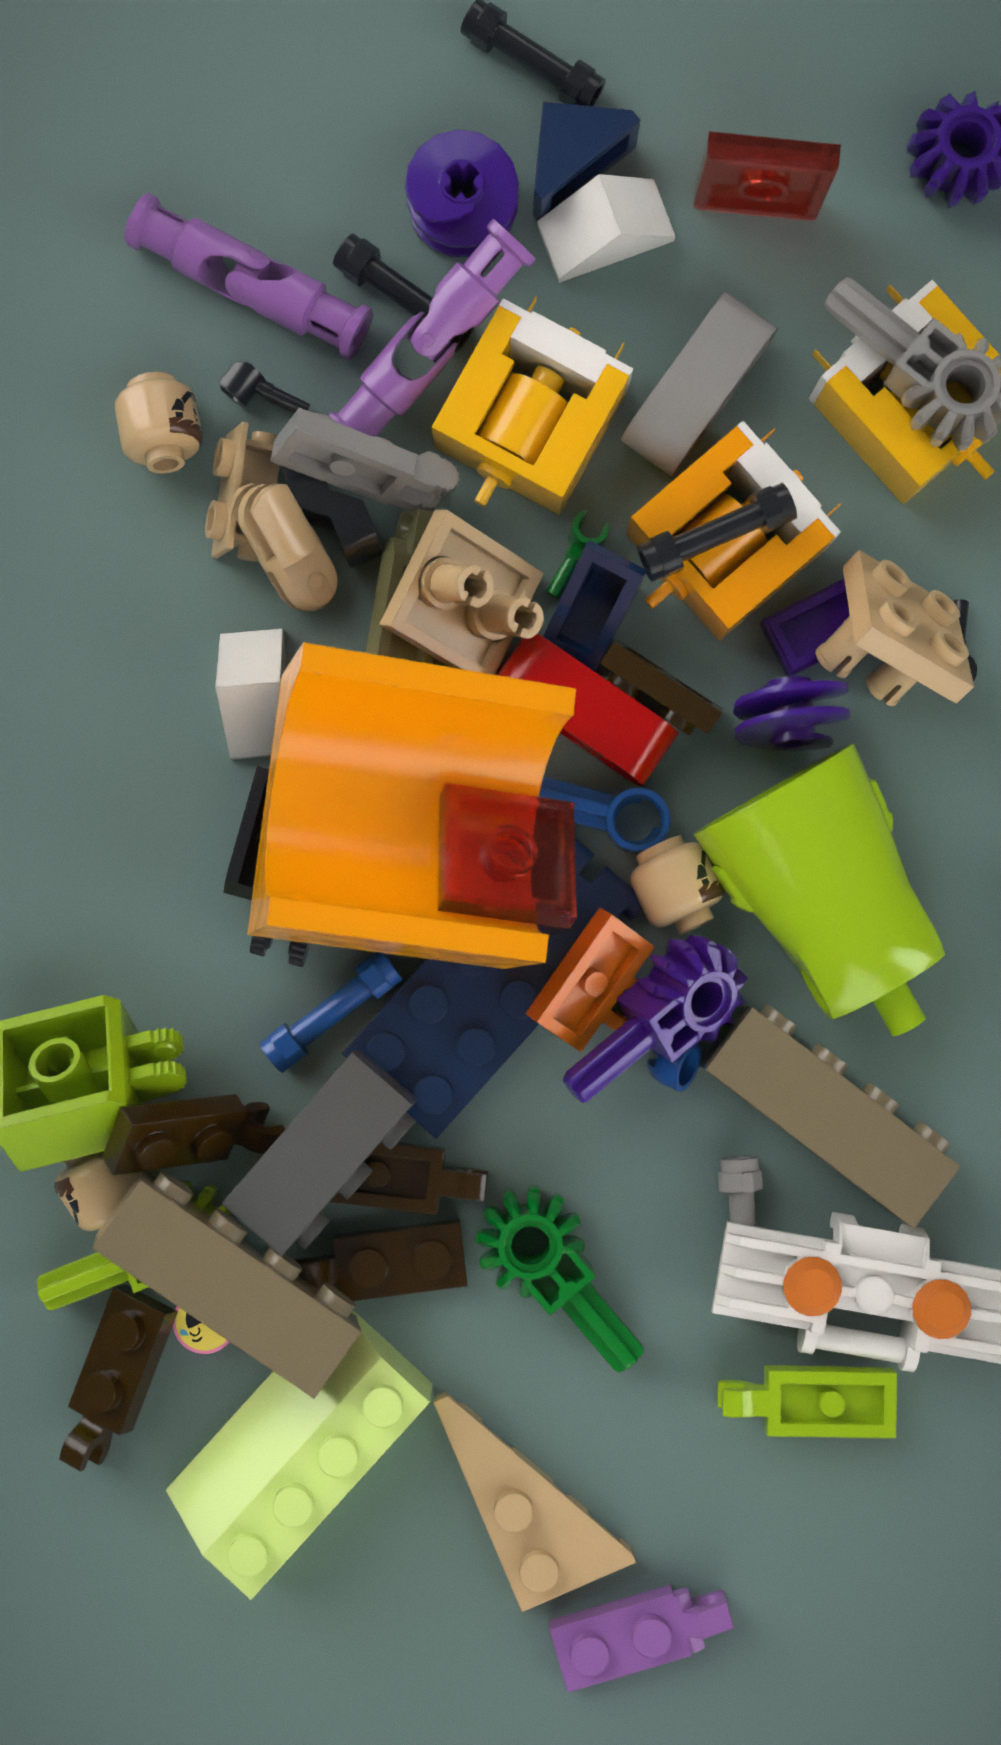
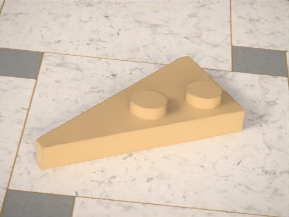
M446 1391L434 1396L433 1403L522 1612L636 1563L633 1550L624 1539H617L589 1515L588 1509L575 1497L561 1491L554 1484L553 1479L515 1446L511 1448L482 1423V1418L465 1403L457 1402Z

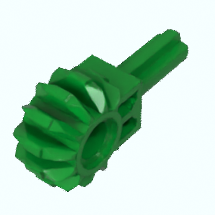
M530 1185L528 1187L527 1204L519 1205L516 1194L512 1189L504 1191L503 1200L508 1210L506 1214L490 1205H487L483 1211V1217L497 1229L483 1228L477 1230L475 1234V1242L477 1244L492 1248L479 1258L481 1269L491 1270L503 1265L495 1279L496 1286L499 1289L504 1290L511 1284L515 1276L519 1277L521 1297L529 1298L532 1294L549 1316L561 1307L614 1371L620 1373L632 1367L644 1353L643 1344L590 1283L596 1276L592 1264L581 1253L585 1249L584 1240L574 1235H566L581 1224L578 1214L573 1212L557 1217L564 1205V1198L559 1193L552 1195L544 1207L540 1206V1190L537 1185ZM531 1226L544 1231L548 1237L544 1249L534 1255H524L516 1251L512 1245V1239L516 1232L522 1228Z

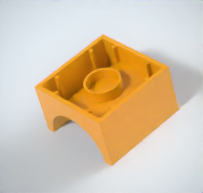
M303 642L281 675L247 935L500 969L546 963L549 935L541 933L538 929L531 906V842L544 772L560 731L574 714L576 689Z

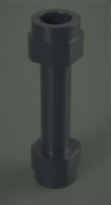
M475 0L467 11L460 32L471 40V44L485 53H489L495 47L560 89L559 100L564 104L594 106L606 83V79L598 75L596 69L582 60H578L572 66L507 24V12L492 2L486 3L483 0Z
M354 233L350 234L337 250L333 266L360 287L365 282H368L415 316L420 312H424L423 317L425 318L429 313V306L433 297L380 260L379 248L365 238L361 239ZM475 327L452 339V344L454 342L457 343L455 353L464 346Z
M779 483L752 493L749 498L750 504L672 537L671 533L667 530L651 537L649 541L637 545L640 561L643 568L647 570L646 574L650 581L654 582L682 571L684 567L683 561L760 528L764 534L783 527L784 524L796 520V506L786 485Z

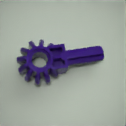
M976 91L967 94L961 104L949 93L940 99L935 110L928 108V110L923 111L916 122L917 133H913L907 143L906 153L916 158L909 168V178H927L929 181L924 189L925 198L932 197L939 189L945 192V199L949 209L952 206H956L963 195L974 206L983 201L988 194V189L992 191L998 190L1001 187V105H999V101L988 105L984 109L978 106ZM950 143L965 145L970 150L973 158H965L958 155Z
M693 934L685 941L669 938L665 955H650L654 965L650 974L637 978L638 982L616 999L628 1021L566 1071L563 1082L569 1092L581 1103H586L650 1049H653L673 1063L690 1047L694 1048L700 1040L715 1043L719 1027L722 1025L734 1026L731 1015L735 1007L747 1003L738 990L746 983L748 977L737 966L739 959L733 955L730 949L719 943L715 944V942L704 936H695Z

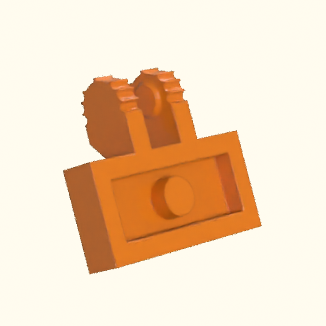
M599 907L525 1014L579 1052H582L602 1022L616 1031L628 1021L624 1015L618 1011H611V1009L617 1002L616 999L625 990L627 991L638 982L634 976L655 946L615 916Z

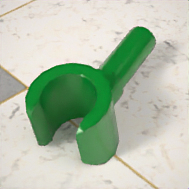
M588 510L580 511L575 516L568 535L570 547L565 554L566 557L545 590L546 593L556 599H559L567 586L587 542L591 540L603 547L610 530L608 522L605 524L599 537L589 539L580 533L579 529L586 519Z

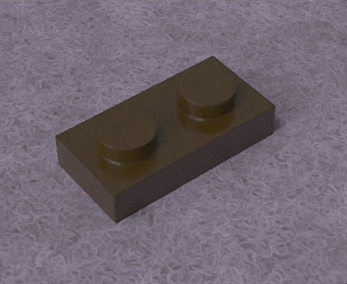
M620 640L614 641L600 663L611 670L606 679L637 701L643 692L664 705L659 715L688 735H691L696 727L708 734L723 712L722 707Z

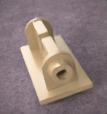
M243 421L226 434V438H220L216 445L213 458L214 476L221 477L218 501L212 500L208 508L205 535L206 538L213 539L212 558H219L233 550V547H238L237 558L259 562L256 553L232 514L231 498L238 488L250 483L277 484L279 465L271 462L273 444L277 436L268 432L255 431L252 432L251 440L247 439L249 423Z

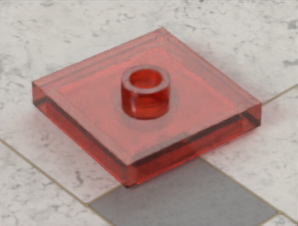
M709 131L695 185L693 207L699 210L808 221L816 220L839 168L841 145Z
M445 782L439 798L438 911L570 929L577 918L574 802Z

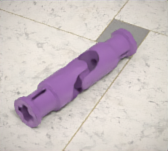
M150 193L143 194L135 204L128 218L124 234V241L127 242L129 247L135 250L143 247L172 261L173 270L239 304L253 308L258 314L302 337L310 333L339 348L340 356L349 361L359 351L372 322V308L364 304L358 308L327 293L324 283L285 263H278L270 259L262 251L197 217L189 221L161 206L158 197ZM223 256L237 261L233 271H228L224 264Z
M492 219L486 226L489 234L464 264L456 262L437 284L435 295L429 306L428 315L424 318V312H420L412 316L360 376L362 385L338 413L331 411L327 416L337 423L370 436H377L396 414L404 416L453 357L457 343L454 342L452 344V339L455 336L464 334L473 327L480 326L500 303L497 295L523 265L530 267L536 261L535 257L496 220ZM503 252L504 256L486 277H482L484 271ZM406 336L412 342L417 353L427 356L436 363L426 375L417 379H411L403 375L396 365L395 357L398 347Z

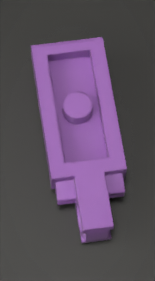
M671 1584L549 1621V1631L567 1693L690 1657L691 1653L705 1649L703 1639L734 1628L728 1603L722 1589L691 1598L688 1588L672 1590Z

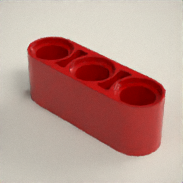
M539 634L532 638H522L497 674L510 678L575 688L574 714L565 723L560 734L625 779L640 787L644 786L679 735L674 727L660 716Z

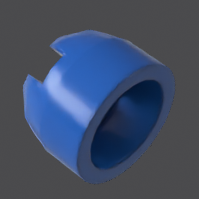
M696 1044L694 1048L690 1047L673 1063L651 1049L653 1053L658 1055L657 1059L647 1060V1067L651 1076L666 1087L679 1092L686 1090L694 1080L700 1065V1045Z

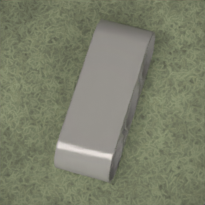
M725 292L638 410L624 432L621 442L673 478L755 366L775 336L778 328L731 294Z

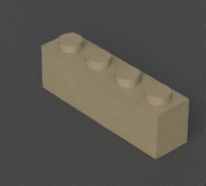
M768 1004L764 1006L761 1012H758L753 1007L744 1005L733 1020L734 1026H728L699 1066L893 1215L914 1229L961 1167L945 1155L951 1144L921 1121L917 1123L914 1129L903 1123L893 1115L900 1105L870 1082L862 1090L842 1076L848 1065L819 1043L811 1051L791 1037L797 1026Z
M142 1171L96 1234L92 1249L315 1399L362 1332L357 1316L352 1313L356 1307L355 1303L328 1283H324L318 1290L300 1278L298 1275L302 1271V1267L284 1253L280 1256L271 1247L264 1253L244 1239L248 1230L229 1214L220 1209H215L210 1216L190 1202L194 1195L192 1190L172 1175L161 1171L157 1178H155L148 1172Z

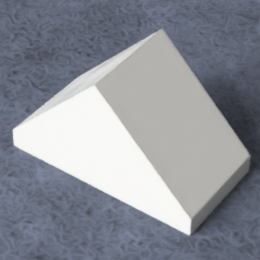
M598 174L537 221L539 233L558 283L674 242L676 237L654 179Z
M283 629L220 634L215 688L231 760L271 757L281 675L287 668Z

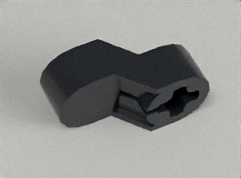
M281 466L287 485L309 524L335 531L350 568L382 556L381 544L363 500L329 490L326 481H321Z

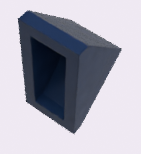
M543 102L533 199V216L537 221L598 174H604L636 148L641 120L633 110Z
M589 540L543 637L591 670L596 671L637 595L647 570Z

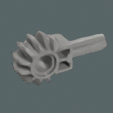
M846 277L835 286L825 301V310L894 366L884 385L902 399V406L919 409L910 422L911 430H920L927 425L933 428L934 432L930 437L932 447H939L945 438L951 435L958 452L967 450L972 444L974 436L982 442H988L997 434V423H1001V355L994 359H990L985 355L989 349L988 337L979 339L973 349H968L961 333L955 335L935 318L920 334L852 278ZM957 382L963 384L969 389L973 402L962 404L955 401L949 396L946 383Z

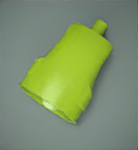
M851 743L730 810L697 830L693 835L713 864L712 872L730 896V903L747 913L752 912L768 929L796 966L805 985L826 1017L835 1019L873 1002L890 1034L898 1036L910 1031L926 1020L925 1014L906 982L936 964L945 955V952L934 926L907 879L891 834L893 830V814L888 810L876 780L868 777L855 744Z

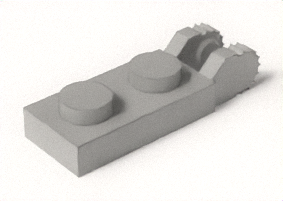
M302 408L297 409L275 438L271 462L315 479L326 481L328 484L386 506L391 504L407 511L420 508L433 512L441 504L442 497L452 493L459 486L457 483L460 481L458 478L460 473L456 470L457 466L455 467L452 461L446 460V457L441 459L438 454L431 451L420 455L393 445L392 442L385 438L367 435L337 423L327 415L312 413Z

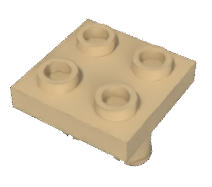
M435 510L379 625L449 667L495 675L513 637L532 638L542 627L544 620L543 610L539 604L530 601L544 573L450 511Z
M858 550L842 567L850 616L825 643H822L816 649L818 661L830 673L835 669L836 676L846 678L852 672V669L870 653L883 661L874 672H871L865 678L868 690L879 701L884 698L885 704L894 707L901 697L916 682H919L957 704L974 688L968 661L969 651L964 643L958 607L944 593L938 590L928 592L910 581L906 573L895 563L889 560L879 562L863 551Z

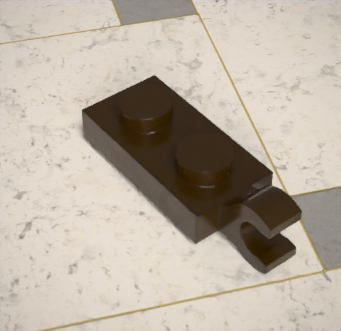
M236 1094L120 1107L102 1158L114 1176L227 1160L233 1145H240L252 1152L265 1154L284 1132L285 1128L283 1125L264 1126L270 1111L269 1105L264 1102H251L244 1106Z
M398 1142L390 1151L384 1144L380 1143L364 1161L373 1169V1172L348 1200L338 1192L330 1202L437 1215L440 1196L484 1201L488 1170L444 1167L446 1150L444 1147Z
M460 1219L337 1234L333 1237L334 1254L294 1259L302 1267V1271L298 1275L300 1278L316 1289H320L324 1283L330 1285L338 1284L339 1291L352 1301L468 1286Z
M128 1285L113 1287L68 1405L69 1408L82 1414L83 1417L66 1438L60 1452V1461L78 1471L85 1469L88 1460L100 1465L109 1451L113 1432L122 1435L133 1431L178 1311L140 1291L134 1293L132 1287Z

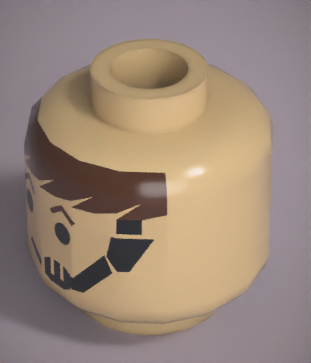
M149 372L137 375L128 382L127 387L116 398L115 414L123 454L132 462L147 466V469L153 473H171L181 469L185 465V460L194 456L202 446V429L196 396L186 384L177 381L173 375L164 372Z
M678 835L662 841L636 856L639 866L631 873L630 884L648 922L652 926L665 928L675 924L679 935H682L714 919L710 907L721 900L725 890L712 872L713 864L698 842L685 843L682 835Z
M104 1151L63 1161L66 1167L58 1173L54 1181L57 1195L78 1226L84 1231L101 1229L141 1173L135 1172L113 1176L102 1158Z

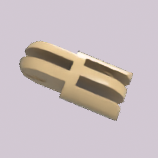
M250 483L238 488L231 498L232 514L256 553L259 563L279 597L288 606L301 611L311 612L328 606L336 595L339 581L335 565L314 528L310 526L288 485Z

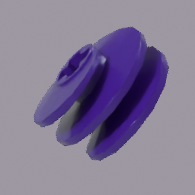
M456 129L436 134L422 144L408 164L405 191L413 228L417 236L432 250L450 257H470L489 234L486 226L492 219L496 220L503 228L510 232L518 212L519 181L513 161L499 143L480 132ZM459 189L461 193L456 198H453L451 192ZM469 190H472L474 196L466 199L464 195Z
M788 676L769 680L761 689L745 694L733 703V714L738 719L743 720L741 724L735 727L734 739L745 746L774 751H807L830 748L833 745V739L830 736L815 732V726L847 720L850 717V710L839 706H813V701L845 695L849 691L848 684L832 680L812 681L811 678L803 676Z

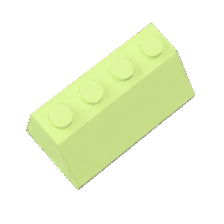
M354 1310L352 1313L357 1316L362 1332L315 1399L272 1371L166 1489L201 1554L250 1600L254 1598L430 1403L433 1383Z

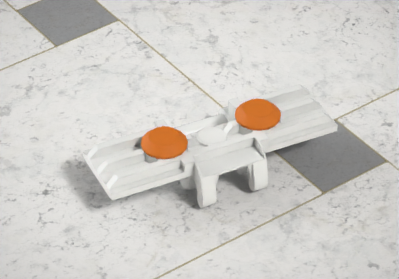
M832 1212L830 1228H833V1240L726 1222L711 1309L712 1313L798 1328L797 1350L800 1353L813 1355L815 1349L895 1362L898 1364L899 1370L915 1372L920 1352L928 1353V1351L1001 1364V1269L930 1257V1238L923 1227L916 1226L913 1229L909 1225L901 1224L899 1232L859 1226L854 1215ZM832 1308L900 1319L902 1320L900 1336L896 1337L826 1324L827 1315Z

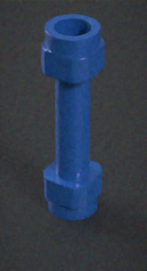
M376 952L354 969L358 974L294 1025L289 1027V1025L284 1023L259 1043L264 1054L281 1073L285 1072L309 1053L306 1047L372 995L379 999L403 980L398 970L384 953Z

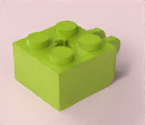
M106 995L1 1020L0 1146L19 1172L103 1152L120 1107L143 1105L145 1101L164 1097L168 1093L180 1092L181 1088H185L184 1084H187L185 1067H182V1064H178L176 1061L171 1062L172 1059H177V1056L182 1055V1051H184L182 1034H179V1030L175 1031L173 1028L167 1029L166 1027L163 1029L157 1028L156 1031L148 1030L139 1033L121 1000Z

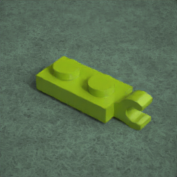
M764 1365V1384H755L742 1380H717V1407L722 1408V1416L763 1417V1430L767 1436L896 1438L897 1372L891 1367Z

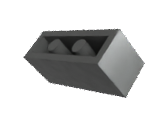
M361 1049L353 1051L221 1204L280 1256L294 1242L305 1250L331 1220L322 1210L339 1192L348 1200L373 1172V1169L364 1162L380 1143L384 1144L391 1151L416 1122L407 1111L418 1099Z

